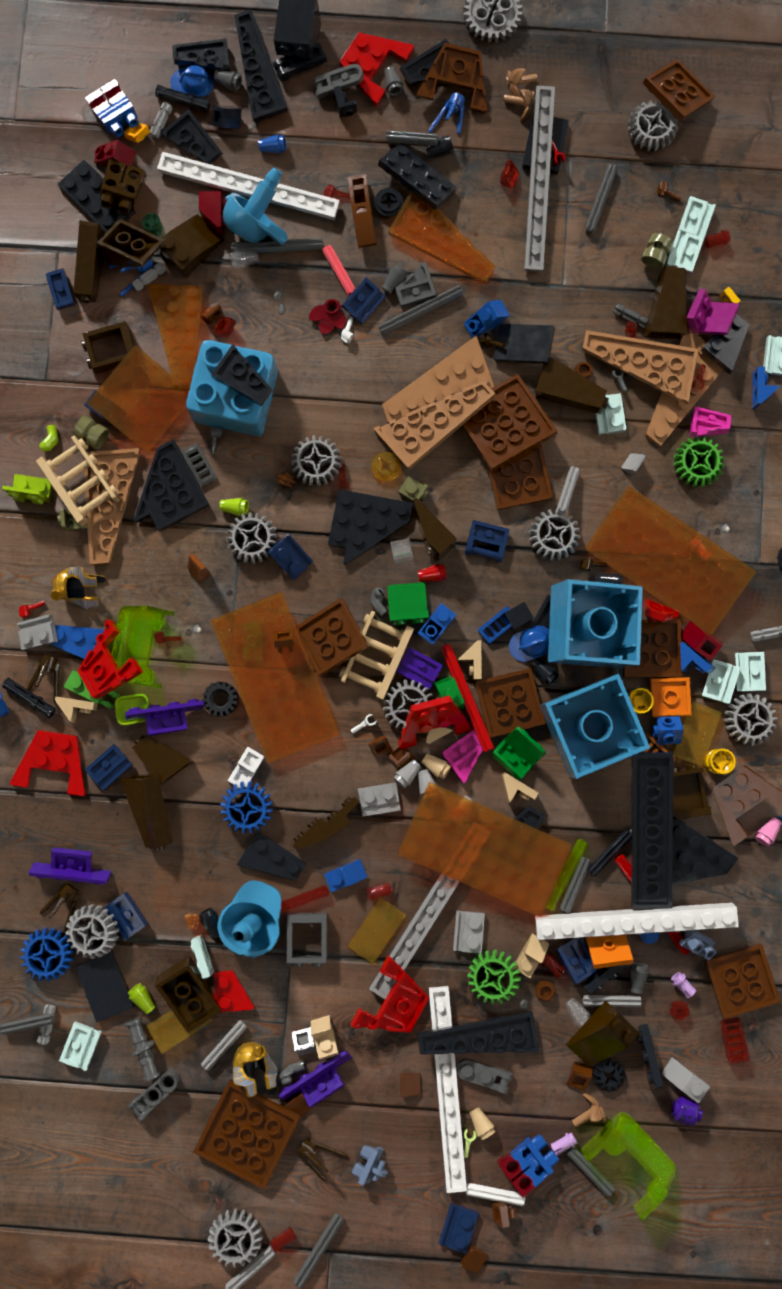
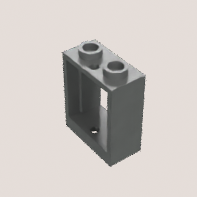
M328 913L287 914V963H292L294 967L303 966V963H311V966L320 967L323 966V963H327ZM293 923H322V956H293Z

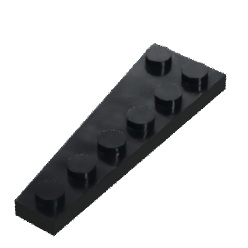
M252 9L235 14L253 122L288 111Z
M532 1011L416 1033L419 1053L421 1055L539 1052Z

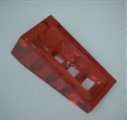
M740 1018L720 1020L727 1061L729 1063L750 1061ZM735 1025L737 1027V1029L727 1030L726 1028ZM738 1034V1037L729 1038L728 1036ZM740 1043V1046L731 1047V1044ZM741 1051V1054L733 1055L732 1053Z

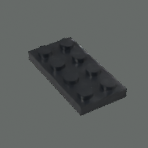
M401 143L378 162L380 168L434 210L449 199L458 188Z
M83 160L57 185L93 222L99 223L103 232L106 233L119 219L127 222L136 212L131 209L127 215L118 211L119 205L112 204L109 209L102 207L100 197L104 179Z

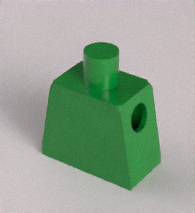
M449 676L433 683L439 698L450 695L460 711L465 709V703L454 677Z

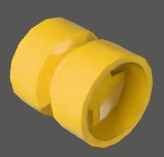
M638 688L627 693L636 714L648 712L652 708L654 698L647 689Z
M713 749L707 752L704 757L705 768L713 774H727L735 767V756L728 749Z

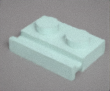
M690 196L678 230L704 238L716 205L708 204L707 201Z
M678 230L666 267L677 265L680 268H685V273L691 275L704 238Z
M769 335L766 339L763 363L765 373L782 376V337H772Z
M621 393L606 395L609 398L606 409L602 408L601 414L595 413L598 435L625 432L627 429Z
M764 652L735 653L736 666L741 667L737 679V692L766 691Z
M713 659L712 665L716 669L711 674H708L702 697L729 705L741 667Z
M203 934L191 940V948L197 959L199 973H201L204 979L210 977L214 969Z
M75 1021L59 1061L86 1071L102 1031Z

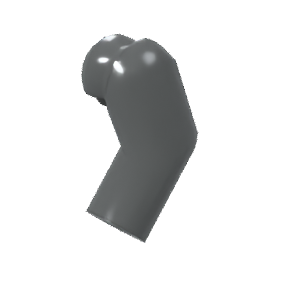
M377 587L371 593L370 605L381 617L387 612V609L382 605L384 590L381 587Z
M304 1061L290 1064L280 1073L279 1079H281L283 1085L292 1082L290 1075L306 1070Z

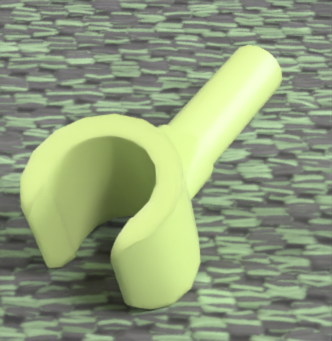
M465 1129L463 1135L466 1140L463 1154L465 1158H468L471 1141L475 1140L476 1133L473 1131V1136L467 1138V1129Z

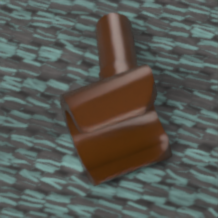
M661 181L657 188L658 195H667L679 202L681 197L668 190V182Z

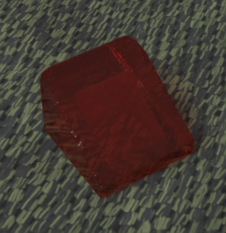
M510 159L507 160L503 169L500 184L513 188L519 171Z

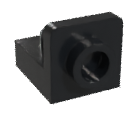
M341 86L333 87L334 100L339 117H350L357 113L356 100L348 102L346 93H342Z

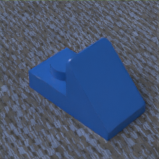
M757 367L752 372V409L759 407L780 387L766 385L768 374L765 373V367Z
M685 642L680 644L682 672L687 673L695 663V668L703 674L705 672L711 674L716 669L715 666Z
M361 859L324 873L331 892L367 878Z

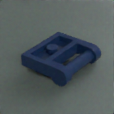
M473 520L464 554L470 555L472 553L496 559V562L501 563L510 529ZM473 541L499 547V550L495 552L472 546Z

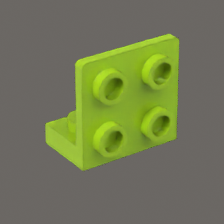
M19 474L14 475L12 487L2 486V490L7 493V496L13 497V500L24 502L25 499L32 500V503L43 505V502L50 503L53 488L48 479Z

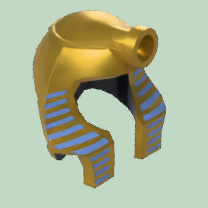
M83 567L67 568L58 573L54 578L50 597L55 601L61 599L69 601L86 610L93 606H99L98 597H86L84 588L97 587V583L106 581V577L103 575L87 574Z
M256 1042L242 1044L236 1050L233 1059L234 1084L236 1086H243L247 1097L257 1094L256 1083L251 1076L254 1068H260L265 1072L266 1089L276 1087L277 1066L270 1058L265 1047Z

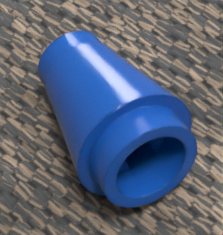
M277 134L259 140V151L282 154L283 151H286L285 136Z

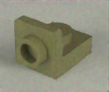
M408 476L398 493L412 502L415 498L424 502L429 494L427 491L428 485H423Z

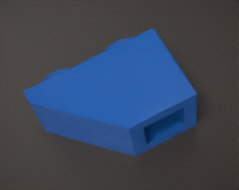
M502 300L488 301L466 320L464 325L472 338L475 336L479 337L498 327L510 314Z
M441 603L417 634L433 645L454 620L456 614Z

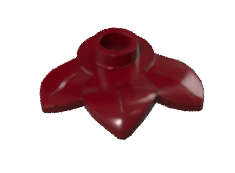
M329 299L323 305L315 306L309 314V320L319 322V330L322 335L329 334L334 327L343 329L346 323L345 315L341 312V304L335 299ZM335 307L336 309L335 311H329V308Z

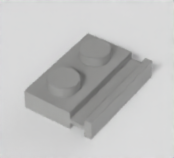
M48 614L17 623L20 629L18 633L21 650H29L58 642L55 623L52 621L53 615Z
M396 782L358 789L362 817L401 810Z
M456 910L453 951L482 953L485 913Z

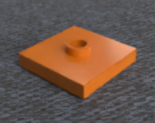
M690 677L650 679L651 693L654 698V704L651 708L652 718L692 716Z
M626 934L585 937L593 969L633 964V957Z

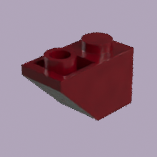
M115 140L96 148L93 163L107 167L109 159L125 163L127 170L128 165L132 166L136 151L121 141ZM112 167L114 170L121 171L118 167Z
M199 191V212L201 217L220 235H223V228L227 227L223 220L226 199L223 198L221 191Z
M691 620L681 633V638L710 661L723 645L722 641Z

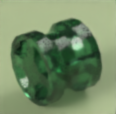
M155 213L144 215L142 218L144 230L156 236L160 235L163 225L159 216Z

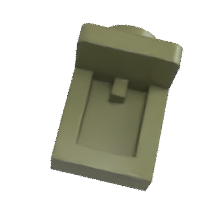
M60 509L58 523L65 531L88 529L87 524L84 526L78 524L70 511Z

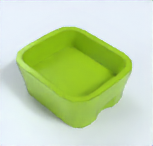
M135 694L117 698L115 701L117 722L121 725L146 722L145 718L125 720V713L135 707L148 709V697L145 694Z

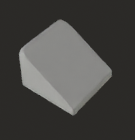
M631 453L621 469L631 476L634 475L645 460V455Z
M311 1027L292 1032L294 1049L297 1055L316 1051Z

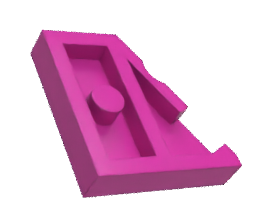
M695 406L692 411L689 437L728 434L731 415Z
M471 731L442 752L463 783L467 781L472 768L482 752V747L475 732Z

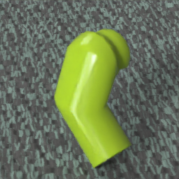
M48 425L46 427L48 436L39 445L43 452L51 451L58 444L59 439L56 425Z

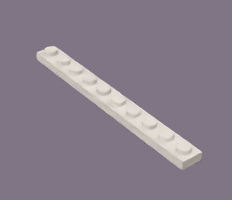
M162 152L157 167L160 173L251 197L260 180L264 181L261 178ZM283 184L276 186L275 190L277 192L270 203L335 220L340 200Z
M429 987L432 1030L452 1026L449 987ZM435 1054L447 1193L465 1192L467 1187L455 1054Z

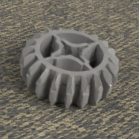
M651 100L648 104L643 102L630 115L628 121V133H631L630 140L635 139L634 145L640 144V150L643 147H647V152L651 148H653L654 152L658 148L663 150L665 146L670 145L676 136L678 119H675L674 115L664 105H659L658 100L655 104Z
M313 435L312 441H309V438L306 437V443L304 444L302 441H299L298 443L301 448L294 447L296 453L291 454V457L295 459L291 461V465L295 466L292 470L294 473H298L296 475L298 479L303 477L302 482L304 484L309 480L310 486H313L314 481L318 487L321 485L320 481L327 485V478L333 481L334 477L332 474H339L337 469L341 468V464L338 462L342 461V457L337 455H339L340 450L335 449V443L330 444L329 438L323 442V436L316 440L315 435ZM318 448L326 450L331 456L327 457V455L320 454ZM312 449L311 455L302 459L305 452ZM315 453L319 460V464H317V469L316 465L314 464ZM331 463L330 467L324 473H321V468ZM306 465V467L313 468L315 474L306 472L302 466Z
M551 509L547 511V515L542 512L540 514L541 518L536 516L534 519L536 523H531L530 525L533 529L529 530V534L534 536L529 538V542H535L531 546L532 549L538 547L539 549L536 554L539 555L541 551L544 552V559L549 554L551 561L555 555L558 560H561L562 555L567 558L569 556L568 552L573 553L575 551L573 547L578 546V542L575 540L580 539V536L575 534L580 531V528H574L577 525V521L571 523L572 515L566 518L565 515H559L556 510L554 514ZM550 521L560 522L563 526L557 527ZM545 524L547 535L540 539V527ZM566 531H568L569 541L568 544L564 546L562 535ZM552 532L559 533L557 537L554 536L549 538ZM553 543L559 549H551L544 544Z
M251 512L248 514L249 518L242 514L243 520L239 521L238 518H235L237 524H230L233 531L227 530V534L232 536L226 538L227 542H232L228 545V548L234 549L231 554L233 556L238 554L237 559L239 561L244 557L245 563H248L250 558L252 564L256 563V558L263 562L261 556L265 555L268 559L269 555L267 552L272 548L271 546L277 543L273 540L277 539L278 535L272 534L276 531V528L271 527L273 524L271 520L266 522V516L260 519L259 513H256L255 518H253ZM250 524H257L251 530L243 528ZM262 527L267 531L266 543L259 538ZM238 534L245 538L242 549L237 544ZM254 534L257 541L255 540L250 542L247 535L250 536ZM254 546L262 547L259 551L247 552Z
M404 680L403 687H401L399 682L396 683L397 690L393 686L390 687L393 694L386 692L385 695L390 700H383V703L389 704V707H384L383 711L389 710L390 713L386 714L385 718L392 716L393 719L390 720L389 724L392 725L396 721V729H399L400 724L404 725L403 729L406 727V722L396 716L403 712L409 713L408 709H402L406 705L404 697L407 701L413 703L418 701L415 704L428 701V698L433 696L432 693L425 695L428 688L425 687L421 690L422 683L415 687V681L412 680L411 686H407V680ZM405 690L415 691L421 697L410 699ZM400 694L403 703L400 707L393 710V700L396 695Z
M747 694L746 697L740 695L739 699H733L734 705H728L731 711H725V714L729 716V718L724 719V722H729V725L725 728L726 730L732 729L729 736L736 735L735 741L739 742L741 740L742 745L749 743L750 746H754L755 742L760 745L762 740H769L767 735L772 736L774 734L770 729L777 728L775 724H772L773 721L778 720L777 717H772L776 710H770L769 708L772 707V704L768 703L765 705L767 699L762 698L760 700V695L758 694L754 697L752 694ZM751 704L747 713H738L744 705ZM759 709L761 710V712H762V714H763V716H764V719L760 718V716H759V714H758V713H759ZM750 716H751V719L754 720V721H756V722L750 723V720H748L747 718H744V717H750ZM737 720L743 724L742 730L739 728ZM755 726H763L759 733L754 736L750 735Z
M94 904L88 907H81V910H76L74 915L70 916L69 920L71 922L66 925L69 930L65 934L70 936L67 942L73 943L71 949H78L76 954L83 952V958L90 956L91 959L108 954L111 951L110 948L116 945L114 941H117L119 938L116 933L120 929L115 928L118 921H112L114 914L108 915V909L102 911V905L96 908ZM86 917L92 918L89 923H81ZM96 940H104L102 945H93Z
M236 1208L233 1214L227 1210L225 1216L220 1214L218 1220L215 1219L213 1221L214 1227H210L209 1233L211 1235L208 1236V1241L211 1242L209 1250H214L213 1257L219 1256L218 1263L225 1260L226 1267L229 1263H233V1267L236 1268L239 1262L243 1267L245 1260L250 1263L252 1256H257V1249H260L262 1245L259 1241H262L263 1235L259 1234L262 1229L261 1226H256L258 1220L254 1219L251 1221L252 1213L245 1216V1210H242L241 1214H238ZM233 1224H239L241 1227H236ZM222 1229L225 1230L227 1237L223 1244L220 1240V1231ZM249 1232L251 1237V1244L247 1248L245 1246L246 1242L244 1241V1238L246 1234ZM232 1236H234V1238L235 1236L239 1237L238 1240H233L231 1238Z

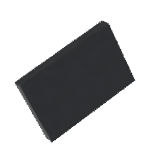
M534 113L522 164L523 168L531 169ZM553 117L552 141H554L557 150L563 153L569 120ZM551 148L550 173L558 174L561 159L556 158L558 161L557 166L553 164L554 154Z
M500 324L497 342L505 344V348L495 347L494 361L549 364L555 332L554 325Z
M113 951L75 967L96 1023L134 1007V1003L129 999V990Z

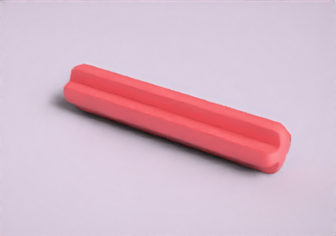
M327 245L323 248V253L346 294L350 296L356 288L332 246Z

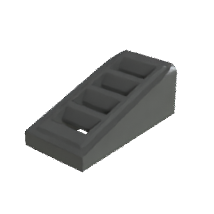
M198 443L181 452L200 487L218 479ZM199 452V454H197V455H195V456H193L192 458L189 459L190 456H192V455H194L195 453ZM201 458L203 459V461H201V462H199V463H197L196 465L193 466L192 463H194L195 461H197V460H199V459H201ZM205 465L207 466V468H205V469H203V470H201V471H199V472L197 473V471H196L197 469H199V468H201V467H203V466H205ZM208 472L211 473V475H209V476H207V477H205V478H203V479H200V476H202V475H204V474H206V473H208Z

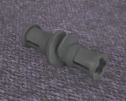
M138 1017L126 1022L125 1027H128L131 1042L135 1048L131 1056H138V1062L142 1068L143 1080L145 1082L160 1076L161 1073L157 1070L155 1058L151 1052L154 1048H150L154 1045V1040H147V1034L144 1032L141 1023L143 1019Z

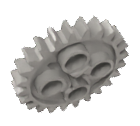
M466 0L463 11V19L466 20L465 26H470V33L475 31V38L481 35V41L485 37L488 38V43L491 42L492 38L498 43L499 37L505 41V36L511 37L512 31L516 32L517 26H520L523 14V6L520 5L521 0H499L494 12L496 0ZM492 12H493L490 25H489V26H486V25L488 24V22H489L490 15H491Z

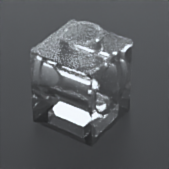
M409 538L390 542L394 564L413 561Z

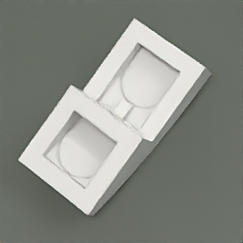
M247 747L229 777L228 782L237 784L240 788V782L244 781L245 787H247L248 782L251 781L264 756Z

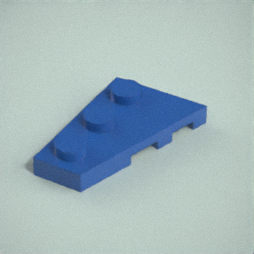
M55 625L58 642L51 645L85 659L89 650L93 651L97 643L96 638L99 633H103L104 629Z

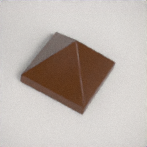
M386 735L375 737L368 743L374 757L392 749Z

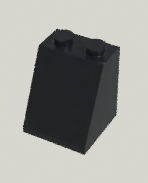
M279 0L273 40L276 55L312 59L321 28L318 0Z

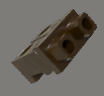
M109 159L101 186V206L109 209L112 204L119 205L118 211L126 215L131 209L134 210L140 188L144 183L145 170L128 165L126 170L125 163ZM112 167L120 168L121 172L113 170ZM130 173H137L139 175V178L130 175Z

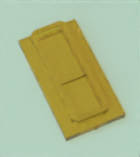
M692 701V716H686L683 725L682 742L676 745L673 754L675 757L703 767L722 712Z
M380 897L348 944V947L358 953L359 956L374 964L406 914Z
M170 1010L147 1025V1028L161 1054L213 1022V1020L210 1018L187 1033L173 1011Z

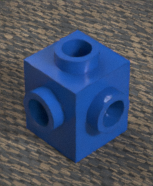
M679 716L656 717L655 725L652 726V735L656 737L658 745L681 744L683 726Z

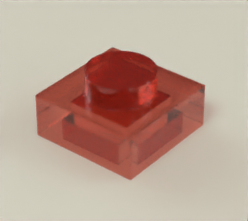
M222 316L213 333L218 337L228 338L234 331L236 321L231 317Z

